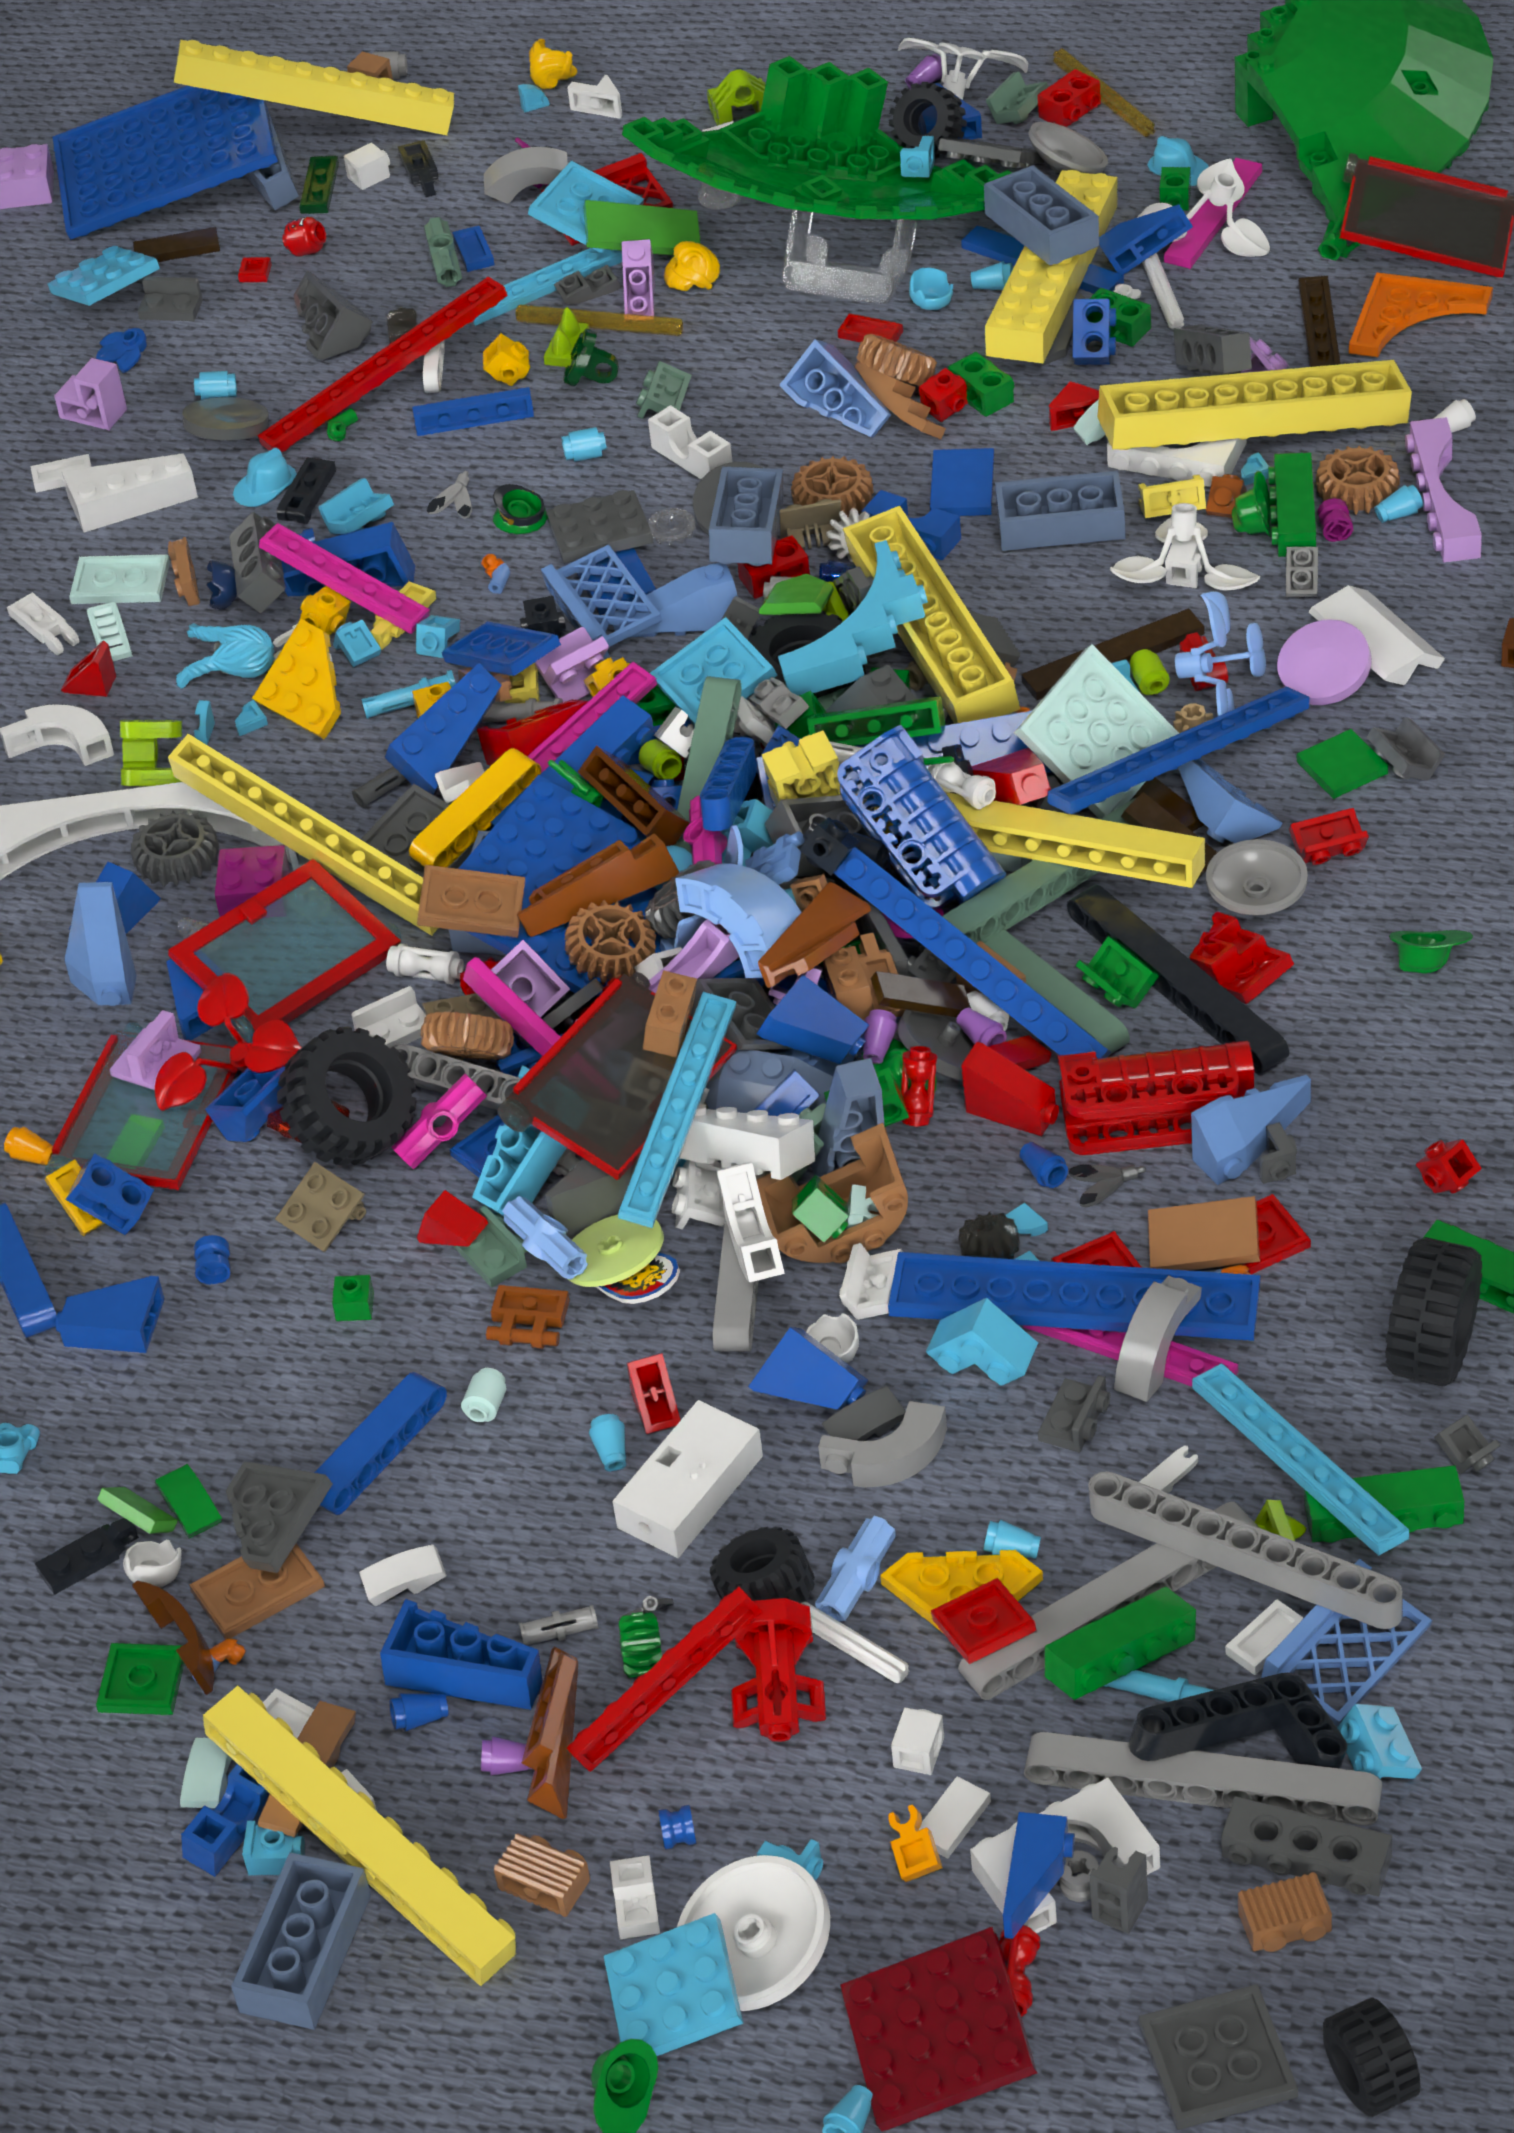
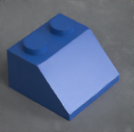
M284 1066L267 1073H255L247 1068L205 1109L226 1140L248 1142L260 1133L259 1128L267 1120L273 1119L280 1114L283 1104H278L277 1092L283 1088L279 1086L278 1082L281 1073L285 1071Z

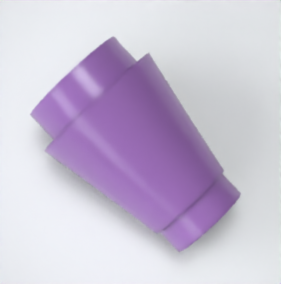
M937 54L926 55L909 76L905 78L907 86L911 89V84L914 83L921 85L922 82L934 83L942 79L941 57Z
M965 1008L958 1015L957 1024L974 1045L976 1042H980L986 1046H991L1006 1041L1007 1034L1002 1024L971 1008Z
M876 1009L870 1011L869 1016L864 1019L869 1024V1027L864 1033L866 1042L863 1045V1059L871 1058L872 1063L879 1064L883 1062L898 1025L894 1014Z
M492 1736V1740H482L481 1771L490 1772V1776L534 1769L521 1763L526 1744Z

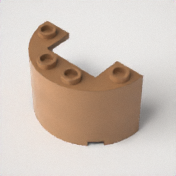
M883 1123L851 1137L853 1146L861 1159L819 1177L846 1202H848L852 1184L866 1186L865 1199L871 1197L879 1211H868L878 1216L844 1230L836 1239L830 1236L823 1242L792 1214V1199L806 1184L798 1186L792 1175L778 1180L771 1178L770 1173L756 1179L769 1229L777 1239L778 1248L781 1252L791 1258L805 1262L845 1263L850 1258L854 1244L861 1243L867 1252L879 1248L899 1227L907 1211L908 1194Z

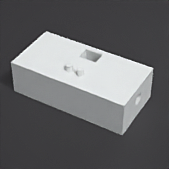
M698 1400L613 1500L617 1528L679 1558L763 1457L759 1429Z

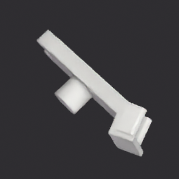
M1183 1446L1158 1465L1139 1483L1169 1493L1172 1491L1173 1485L1196 1466L1198 1455L1194 1454L1190 1458H1185L1188 1455V1446Z

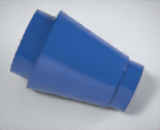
M1029 1142L1021 1148L1020 1158L1041 1186L1055 1188L1065 1181L1068 1175V1167L1063 1157L1034 1142Z
M399 1693L398 1698L389 1700L390 1715L395 1730L403 1728L406 1732L442 1717H448V1704L445 1694Z

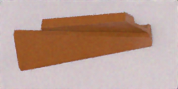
M655 833L632 849H629L621 840H618L534 890L529 896L531 905L519 911L517 916L527 934L533 937L569 922L572 916H577L580 908L587 910L591 902L599 907L602 901L605 900L608 905H611L617 900H623L671 880L672 877L679 874V870L664 842Z
M829 882L758 961V966L767 988L775 986L788 975H801L810 971L859 936L860 933L854 921L870 912V905L837 884Z
M554 1646L551 1650L521 1763L535 1770L527 1801L565 1819L567 1818L572 1757V1754L566 1747L573 1742L578 1660L576 1657Z

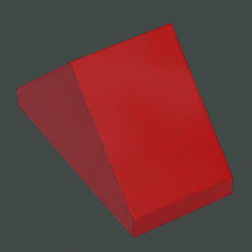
M1070 381L1049 404L1051 431L1074 427L1086 410L1099 399V390Z
M103 640L70 670L61 691L70 694L107 697L116 678L109 644Z
M444 1190L424 1213L417 1239L420 1243L469 1247L488 1225V1221L484 1216Z
M663 1353L627 1362L631 1394L645 1433L649 1434L676 1426L681 1419Z

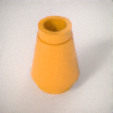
M13 1127L8 1133L4 1143V1151L10 1154V1158L49 1167L54 1159L52 1144L28 1128Z

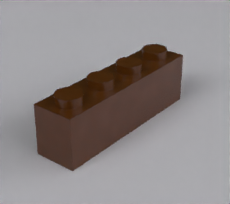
M597 745L578 770L580 775L644 835L649 837L655 833L664 842L665 846L675 845L690 824L688 820L624 761Z

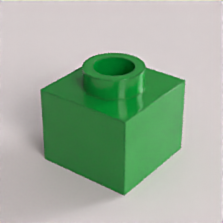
M336 1276L334 1279L332 1301L336 1321L372 1320L374 1290L371 1276Z

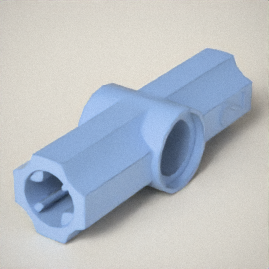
M518 1196L516 1199L507 1202L502 1210L504 1213L503 1221L524 1240L522 1246L529 1253L546 1261L564 1278L572 1280L575 1276L584 1272L588 1265L586 1262L587 1254L566 1235L568 1230L563 1224L543 1214L527 1198Z
M873 1516L871 1519L866 1518L849 1548H841L834 1559L831 1577L815 1602V1606L839 1622L846 1621L862 1592H869L877 1581L880 1572V1562L896 1537L895 1528L890 1526L885 1519Z

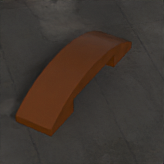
M137 1580L132 1584V1587L159 1627L162 1629L174 1621L188 1642L176 1651L205 1695H208L213 1691L214 1666L210 1649L203 1635L176 1598L155 1585Z

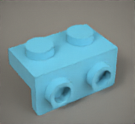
M361 478L321 504L319 511L331 534H347L362 530L363 525L369 521H376L386 515L385 511L392 507L394 503L390 494L373 493L367 479Z
M1355 1703L1338 1725L1337 1729L1346 1740V1752L1355 1771L1371 1773L1379 1779L1381 1777L1414 1779L1422 1770L1394 1707Z

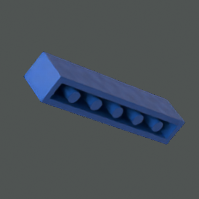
M622 695L555 762L559 765V761L563 760L578 773L580 767L597 745L627 764L631 755L652 739L654 734L652 716ZM550 766L540 774V776L569 792L574 787ZM522 792L490 822L492 828L521 796Z

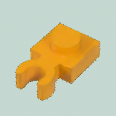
M912 1804L908 1806L910 1819L905 1824H900V1819L894 1812L888 1815L891 1827L900 1834V1838L890 1841L901 1879L905 1882L943 1868L932 1832L927 1827L919 1830L922 1824V1815Z

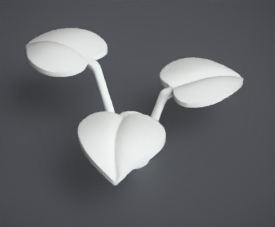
M905 38L898 47V51L902 49H925L940 54L942 66L941 83H944L943 87L953 92L962 100L965 88L969 89L972 79L986 58L1013 64L1025 73L1028 70V62L1024 57L1006 51L983 50L981 53L971 48L958 47L950 43H939L937 45L917 38ZM946 54H956L955 70H949V75H947ZM963 56L978 60L967 79H965L966 74L960 72Z
M1232 159L1220 161L1205 169L1197 179V187L1204 196L1186 215L1187 218L1190 220L1207 199L1215 206H1224L1226 204L1227 224L1229 227L1224 228L1221 233L1224 246L1232 253L1240 256L1254 257L1269 254L1270 246L1268 240L1255 223L1245 218L1238 219L1234 223L1232 219L1233 203L1240 200L1244 194V184L1234 168ZM1167 203L1149 205L1138 217L1172 207V205ZM1185 232L1172 242L1181 240L1186 236L1187 232Z
M1188 503L1172 506L1171 517L1156 530V538L1161 542H1165L1161 555L1157 560L1133 556L1122 559L1114 567H1110V571L1124 580L1135 583L1155 582L1167 574V569L1161 565L1164 564L1170 543L1173 542L1174 538L1179 541L1194 539L1197 541L1205 571L1208 573L1204 576V581L1207 585L1219 590H1236L1260 580V576L1238 566L1221 564L1214 568L1209 564L1202 541L1208 536V531L1203 525L1196 522L1197 507Z

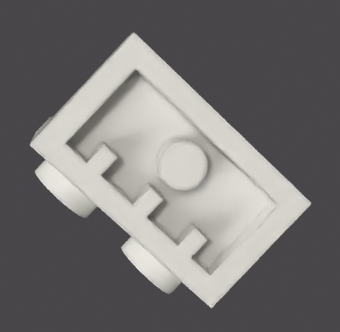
M741 696L734 732L740 733V736L748 735L754 741H757L759 744L761 742L766 747L776 730L775 722Z
M411 986L364 1006L351 1014L355 1030L357 1028L368 1030L371 1037H374L376 1034L386 1040L385 1045L388 1047L396 1043L408 1044L421 1038V1026L424 1023V1017H426V1014L417 1004L415 991Z
M686 1160L683 1167L676 1169L673 1187L677 1188V1194L672 1204V1213L676 1214V1228L683 1229L689 1218L723 1227L725 1224V1213L716 1170L723 1169L721 1163L704 1164Z

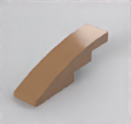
M857 361L855 365L857 371L884 406L901 420L921 432L942 439L946 428L926 419L931 408L911 399L916 387L869 368Z
M319 1701L297 1739L302 1744L308 1742L318 1752L320 1760L328 1768L334 1767L339 1759L340 1746L355 1724L356 1711ZM270 1794L258 1820V1827L275 1830V1832L280 1831L285 1835L295 1837L303 1823Z

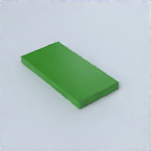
M585 200L586 246L589 248L622 251V241L650 239L653 254L673 255L674 247L680 242L693 241L700 243L696 210Z

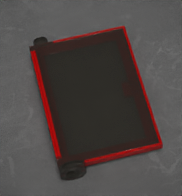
M1349 153L1342 181L1351 183L1339 238L1410 255L1414 258L1430 260L1503 278L1514 223V196L1507 195L1508 190L1371 156L1369 160L1358 158L1357 154Z
M635 972L631 977L624 974L619 980L616 978L513 1087V1092L498 1107V1114L501 1120L512 1130L524 1132L530 1125H533L616 1180H619L640 1157L677 1060L676 1057L643 1049L646 1022L656 994L649 990L651 984L648 978L639 972ZM692 1016L689 1017V1021H688V1024H687V1027H686V1030H685V1033H684V1037H683V1040H682V1043H681V1046H680L678 1055H679V1053H680L681 1047H682V1045H683V1042H684V1040H685L686 1034H687V1032H688V1029H689V1027H690L691 1021H692V1019H693ZM725 1037L709 1080L736 1052L737 1045Z

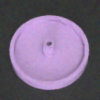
M1321 620L1305 625L1287 639L1278 656L1277 670L1284 687L1287 686L1309 696V704L1328 705L1349 697L1362 686L1370 672L1372 656L1366 638L1355 626L1340 620Z

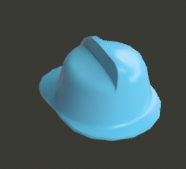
M1164 136L1158 138L1154 156L1148 162L1149 170L1160 176L1162 167H1191V186L1197 185L1199 175L1209 167L1207 163L1193 154L1191 146L1186 140L1180 138L1170 139Z
M278 448L257 454L249 461L247 475L234 488V499L240 505L247 507H258L267 504L286 487L291 485L297 473L293 467L287 465L285 458Z

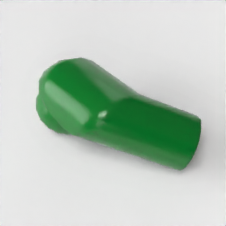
M352 408L328 421L327 436L332 441H342L346 436V427L358 421L357 414Z

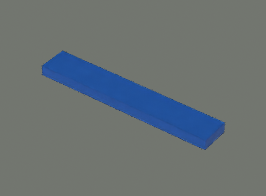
M978 225L961 240L963 249L1001 262L1004 261L1006 264L1012 263L1013 266H1015L1025 246L1016 238ZM1089 264L1079 289L1093 294L1099 288L1113 292L1116 285L1124 283V275Z

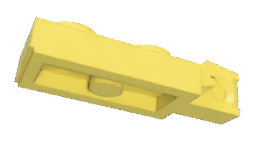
M408 582L399 591L426 608L436 600V592L434 590L412 582ZM375 615L374 628L370 631L381 650L391 642L392 637L398 638L405 632L378 615Z

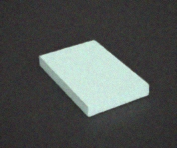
M169 555L79 557L69 596L71 604L161 602L170 564Z

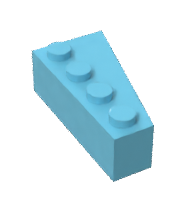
M522 1065L518 1077L522 1079L530 1069ZM550 1081L530 1103L575 1133L591 1110V1107L574 1092L553 1081ZM510 1110L504 1126L499 1125L495 1135L497 1139L493 1155H488L472 1196L473 1199L482 1206L485 1205L493 1214H500L503 1219L504 1213L502 1210L508 1201L521 1196L527 1198L531 1203L533 1202L567 1148Z

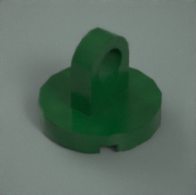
M584 329L583 333L581 332L570 354L572 362L564 371V383L575 387L581 376L599 383H609L617 377L619 364L616 357L594 346L597 332ZM599 363H607L612 369L608 372H600L596 366Z

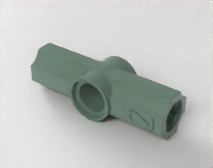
M440 217L430 218L429 222L424 225V231L437 281L445 285V287L456 286V283L462 279V274L448 221H444Z

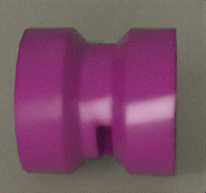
M1337 498L1324 501L1319 506L1317 515L1325 539L1331 542L1346 540L1353 532V523L1349 516L1346 502Z

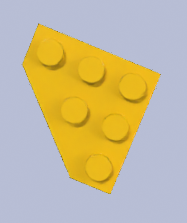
M300 619L252 699L320 738L325 739L341 714L340 702L336 700L334 687L337 685L334 663L330 661L328 648L331 647L330 637L323 630Z
M1000 1550V1555L977 1556V1551L946 1552V1556L923 1557V1552L906 1553L880 1575L881 1585L939 1631L941 1630L932 1620L931 1610L995 1578H998L1017 1601L1043 1581V1571L1016 1550Z

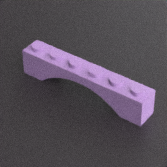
M1447 417L1411 421L1410 434L1405 435V446L1407 453H1412L1410 456L1412 472H1418L1416 473V485L1419 492L1423 491V511H1429L1427 513L1428 529L1435 532L1433 533L1434 550L1440 551L1443 563L1481 558L1482 535L1476 515L1455 502L1444 490L1439 479L1444 468L1452 460V433Z
M707 919L668 965L637 989L649 994L651 992L656 993L663 970L697 979L713 978L739 958L736 948L728 938L731 934L721 924L715 925ZM626 1000L581 1049L598 1065H601L605 1062V1057L609 1053L619 1051L645 1031L649 1013Z

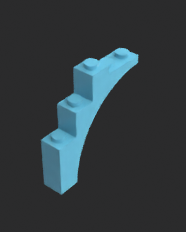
M887 540L874 543L877 553L876 574L870 590L858 608L840 625L823 637L797 650L778 656L784 681L790 692L799 696L809 691L816 693L857 681L860 677L864 676L862 665L868 664L866 656L895 648L893 634L898 633L897 625L925 617L922 604L928 603L923 584L917 586L913 574L905 575L897 551H890Z

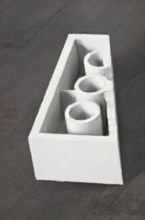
M184 453L61 471L68 499L83 532L198 498L192 470Z
M699 1104L679 1158L704 1164H711L721 1160L722 1168L752 1162L755 1175L763 1174V1171H771V1178L782 1180L815 1161L813 1120L799 1119V1115L795 1113L769 1116L765 1110L740 1113L734 1107H721L711 1110L706 1109V1105Z

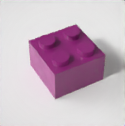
M285 845L220 849L215 886V900L220 917L291 873ZM288 894L264 908L267 911V915L260 920L286 918Z

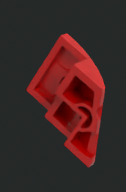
M1220 912L1213 914V925L1210 931L1203 932L1199 939V944L1194 948L1189 957L1193 963L1246 1005L1294 965L1289 953L1268 947L1263 935L1241 929L1236 917Z

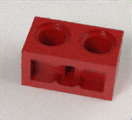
M1074 69L1037 95L1039 118L1064 127H1068L1073 122L1078 121L1083 115L1101 104L1100 80Z
M793 535L776 541L772 564L754 566L750 563H737L739 579L754 599L763 596L764 582H770L771 576L797 577L803 574L810 575L808 555Z

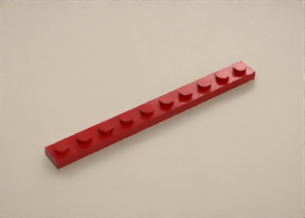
M488 276L257 435L261 445L269 451L273 448H278L281 452L288 450L291 445L301 438L311 434L317 427L334 418L339 412L357 402L372 389L382 385L385 380L395 373L405 369L408 364L427 354L430 349L443 340L450 338L453 333L466 324L473 322L476 317L489 308L496 306L498 302L508 296L505 287Z

